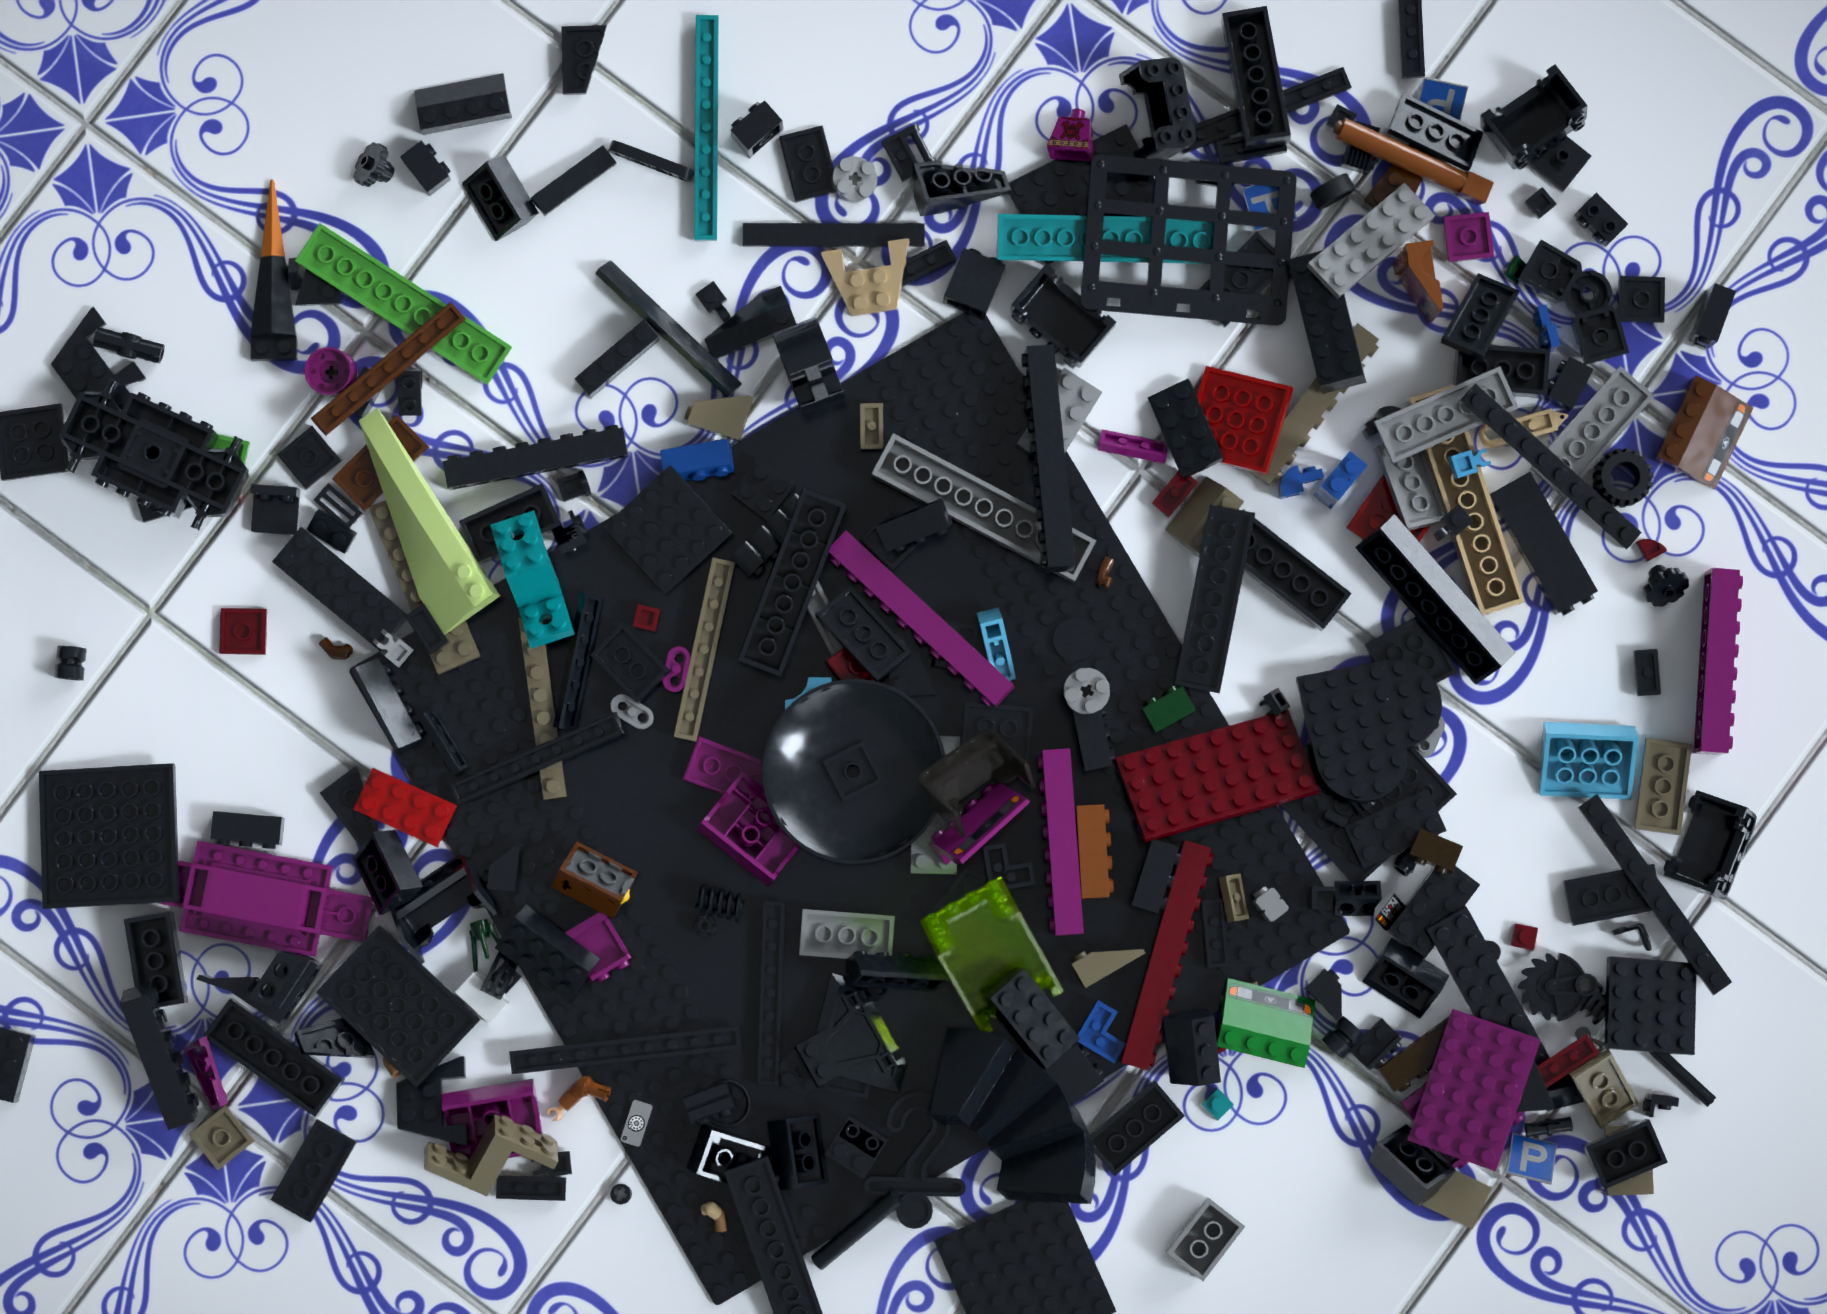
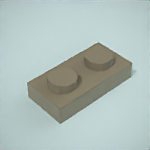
M860 403L861 450H883V403Z
M1241 874L1219 877L1227 922L1249 919Z

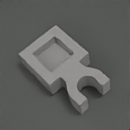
M383 629L381 633L385 635L384 640L379 642L374 639L372 642L380 649H383L380 653L397 667H400L412 653L413 649L396 635L392 638Z

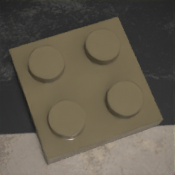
M227 1105L223 1106L189 1134L217 1170L224 1167L255 1141Z

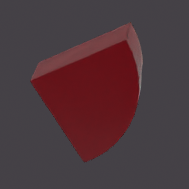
M1642 539L1635 542L1646 562L1668 551L1663 544L1655 540Z

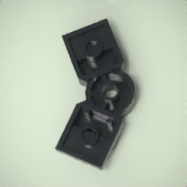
M1541 239L1517 280L1535 289L1536 293L1555 304L1565 301L1567 308L1575 315L1571 321V327L1576 345H1579L1584 364L1588 365L1629 354L1618 310L1613 306H1609L1612 288L1608 279L1597 271L1582 272L1580 261ZM1583 289L1591 290L1593 299L1588 300L1584 298L1582 294Z

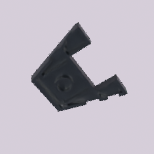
M94 306L89 310L51 363L76 399L80 392L104 391L109 379L118 382L116 388L147 379L134 361L114 375L88 338L96 332L98 327L102 328L107 325Z
M464 1056L438 1065L417 1088L408 1079L396 1083L397 1128L399 1130L439 1139L448 1143L459 1144L464 1147L468 1146V1126L466 1124L444 1126L442 1111V1081L466 1078V1058Z

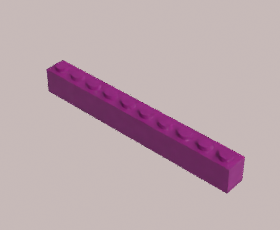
M846 530L831 545L829 550L831 556L828 559L837 567L842 565L847 570L845 575L854 583L858 580L864 586L862 590L870 598L875 596L881 602L878 605L886 613L892 611L897 616L895 621L904 629L909 627L914 632L912 634L913 638L921 645L925 642L931 647L929 652L937 660L943 658L948 663L945 667L954 675L959 673L964 678L962 683L971 691L976 689L981 694L979 698L988 707L991 704L997 707L1015 688L1002 673Z

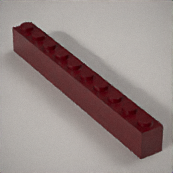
M1186 840L1182 843L1181 857L1174 871L1173 883L1168 892L1167 902L1162 913L1126 1045L1121 1057V1063L1148 1070L1149 1066H1154L1157 1056L1156 1053H1153L1155 1044L1160 1045L1163 1031H1160V1026L1163 1022L1162 1016L1169 1014L1170 1009H1167L1166 1005L1168 999L1172 1000L1176 987L1172 986L1174 977L1179 978L1182 965L1178 964L1180 956H1185L1188 942H1185L1187 933H1192L1195 920H1192L1191 917L1193 910L1198 911L1201 898L1197 896L1199 889H1204L1206 884L1205 868L1206 866L1210 867L1214 854L1210 853V847Z

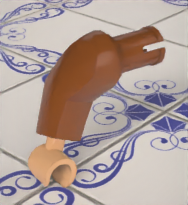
M583 1076L575 1081L558 1100L560 1105L558 1107L549 1108L546 1111V1116L555 1111L557 1115L552 1122L559 1121L563 1116L562 1111L564 1109L568 1112L582 1098L588 1095L606 1102L608 1100L606 1095L610 1096L611 1088L593 1082L590 1076Z

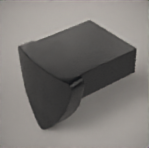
M582 469L578 470V473L557 479L564 502L584 495L586 497L591 496L590 485Z

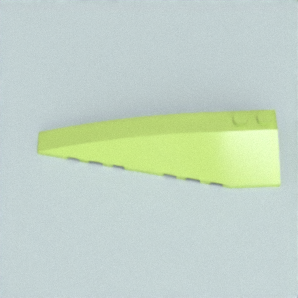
M376 408L361 418L359 423L419 598L445 635L500 597V595L379 408Z

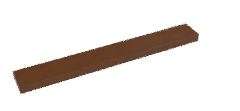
M450 302L312 416L311 420L327 436L462 324L466 318Z

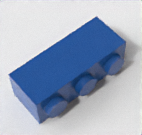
M727 438L660 450L662 471L672 465L686 481L692 479L700 481L709 476L722 477L734 472L732 447Z

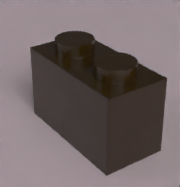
M1420 828L1409 856L1413 858L1412 862L1421 866L1429 864L1434 866V871L1447 875V872L1452 874L1463 846Z

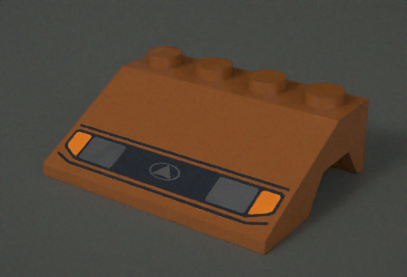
M1434 240L1405 244L1395 262H1393L1394 275H1398L1399 282L1427 322H1433L1443 309L1440 281L1435 278L1431 251Z

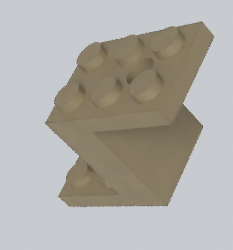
M495 1114L470 1159L463 1153H454L447 1150L442 1144H434L428 1141L424 1148V1170L487 1197L512 1151L554 1169L558 1163L557 1141L548 1134L542 1135L535 1132L527 1125L521 1126L516 1124L507 1116L500 1117Z

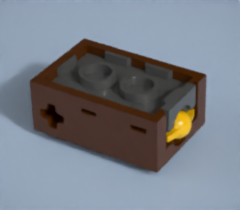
M576 841L560 867L552 888L614 919L622 904L629 900V892L638 872Z

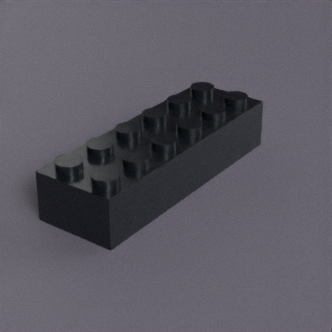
M1267 6L1222 13L1221 25L1244 149L1251 150L1290 143V126Z
M1321 250L1288 259L1319 387L1322 394L1367 383L1345 293L1337 299L1307 268V264L1323 251Z
M1254 518L1244 572L1320 631L1324 630L1352 593Z
M303 527L299 528L272 561L379 651L382 649L377 647L372 641L374 639L379 642L384 640L385 635L381 631L384 629L393 637L407 620L405 618L406 612Z
M150 982L124 990L120 1006L167 1129L171 1130L195 1121L199 1100L196 1093H192L190 1090L191 1079L188 1072H184L181 1064L184 1062L180 1051H176L173 1043H176L173 1031L168 1030L165 1022H168L165 1010L159 1008L157 1002L160 1001L156 988L151 987Z
M234 998L228 1000L203 1035V1037L207 1035L208 1041L314 1117H319L345 1080L344 1077L315 1056L301 1055L297 1043Z

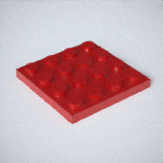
M1205 367L1197 397L1225 459L1220 464L1264 475L1268 474L1292 396V386L1214 367Z

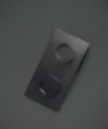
M406 369L397 377L399 416H422V369Z

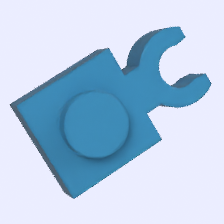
M1487 449L1478 450L1474 455L1469 450L1448 457L1454 479L1478 472L1477 466L1485 467L1490 465L1491 461L1483 462L1481 460V454L1486 453Z

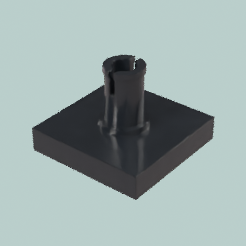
M1567 136L1562 143L1550 146L1548 151L1541 157L1536 156L1531 159L1528 165L1560 191L1564 192L1592 155Z

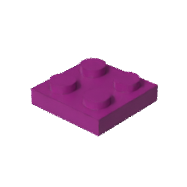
M1489 212L1443 217L1448 263L1494 258Z

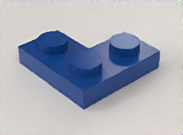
M1547 305L1537 306L1532 317L1535 327L1538 326L1540 331L1538 343L1541 349H1548L1551 353L1560 346L1555 323L1551 324Z
M1098 1000L1077 1035L1080 1039L1077 1042L1115 1063L1126 1043L1106 1031L1118 1012Z

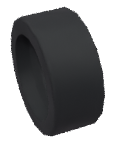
M1344 173L1316 188L1310 193V197L1316 208L1322 210L1351 194L1355 190V186L1348 174Z

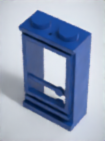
M1349 451L1313 496L1331 510L1368 465Z

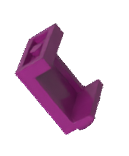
M598 912L565 932L600 958L589 975L591 982L597 980L600 983L610 977L608 972L616 968L620 971L630 965L628 960L632 957L607 915Z

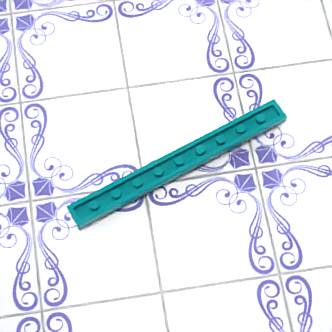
M696 15L694 241H717L719 15Z

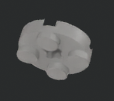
M858 156L842 159L833 169L831 175L833 189L836 190L841 199L847 202L858 203L868 198L877 186V173L874 164ZM853 174H856L860 181L853 185L852 180H849V176L851 177Z
M1080 668L1067 678L1063 689L1064 698L1073 711L1084 715L1093 714L1101 710L1108 702L1110 686L1105 676L1098 670ZM1090 685L1093 695H1087L1085 698L1082 696L1083 692L1080 688Z

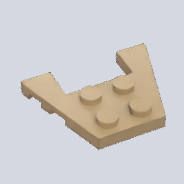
M908 238L888 241L891 265L846 272L842 249L821 252V256L851 316L898 310L903 272L907 260L906 255L910 243Z

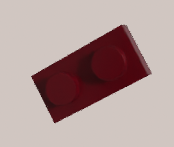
M1178 471L1151 504L1169 518L1198 482L1191 476L1183 479Z

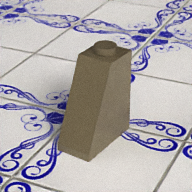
M745 395L694 401L692 407H687L684 419L687 420V425L740 442L754 398L753 396Z

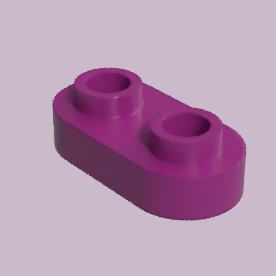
M674 647L667 655L666 666L671 672L663 679V685L670 692H679L685 687L691 656L684 647ZM679 654L684 657L681 663L675 661V657ZM673 677H678L679 683L677 685L671 684Z

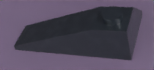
M941 161L913 164L914 199L920 216L941 214L1011 192L1005 171L981 167L971 169L965 168L961 164L951 166L942 164Z
M779 286L760 293L707 336L704 340L709 353L714 358L719 359L773 338L772 332L796 324L782 287Z

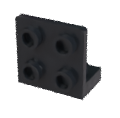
M251 484L250 493L254 495L251 531L254 533L294 535L298 527L300 489L289 486Z

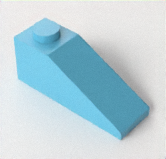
M999 607L977 612L988 662L1009 681L1015 680V671Z

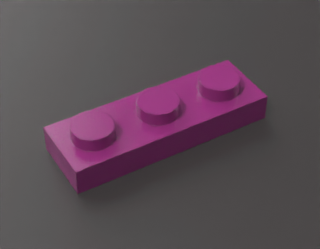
M1102 429L1098 450L1125 455L1131 458L1165 463L1168 444L1164 441Z

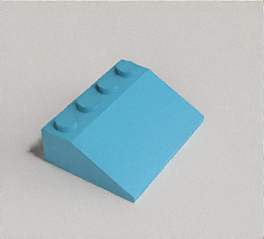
M1543 722L1539 795L1591 798L1598 794L1600 798L1631 800L1639 738L1636 727L1628 725Z

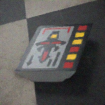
M1395 893L1388 894L1375 907L1374 918L1386 931L1405 905Z

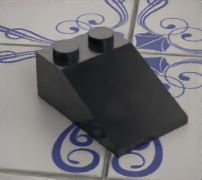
M702 1124L686 1168L697 1175L728 1184L724 1170L766 1155L769 1157L771 1148Z

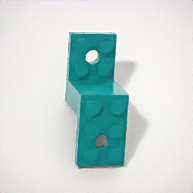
M533 510L491 524L504 574L518 606L530 648L539 647L575 635L558 578L545 547L535 511ZM517 535H524L520 540H513ZM545 619H552L549 624H541Z

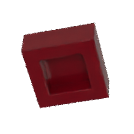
M638 604L633 627L656 632L661 610Z
M1515 923L1510 946L1534 950L1538 928Z

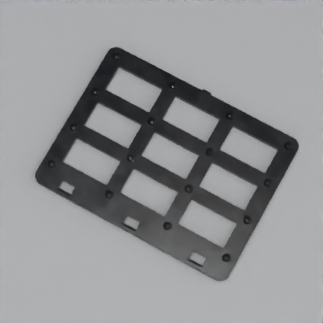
M1096 155L1092 159L1090 167L1080 295L1081 306L1084 309L1095 311L1100 309L1107 312L1271 326L1283 324L1286 320L1290 273L1288 259H1291L1297 183L1295 174L1282 170L1203 164L1190 160V162ZM1107 172L1155 176L1153 203L1105 199ZM1169 178L1217 182L1215 209L1168 205ZM1231 183L1279 187L1277 214L1229 210ZM1104 213L1152 217L1150 244L1102 240ZM1166 219L1214 223L1212 250L1165 246ZM1228 224L1276 228L1274 255L1226 251ZM1101 254L1149 258L1147 285L1099 281ZM1163 260L1211 264L1209 290L1162 287ZM1225 265L1272 269L1271 295L1223 292ZM1107 298L1120 299V307L1107 306ZM1177 304L1190 305V313L1177 312ZM1247 310L1260 311V319L1247 318Z

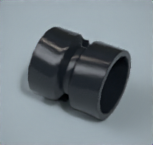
M58 645L56 659L59 660V663L55 665L54 678L84 681L85 668L82 666V663L86 661L87 648ZM69 658H73V664L67 663Z
M1342 1016L1334 1025L1336 1030H1330L1321 1040L1340 1058L1344 1059L1351 1051L1350 1045H1357L1365 1035L1351 1021Z

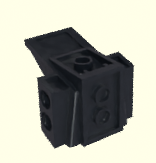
M279 952L261 979L259 977L215 978L209 975H198L196 980L230 991L278 1024H285L323 965L313 957Z

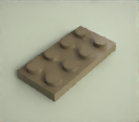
M1645 738L1634 829L1681 835L1692 744Z

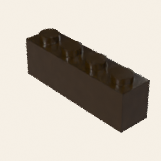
M1450 1016L1377 1069L1393 1092L1399 1090L1401 1093L1411 1086L1409 1081L1417 1076L1420 1079L1430 1072L1428 1067L1434 1064Z

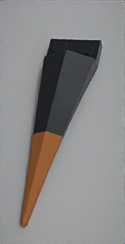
M271 179L250 333L252 362L298 361V338L287 274L275 182L273 179Z

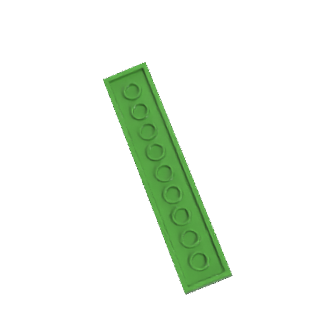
M321 223L318 224L295 259L297 264L409 336L447 305ZM464 316L466 320L431 350L488 386L508 356L512 346Z

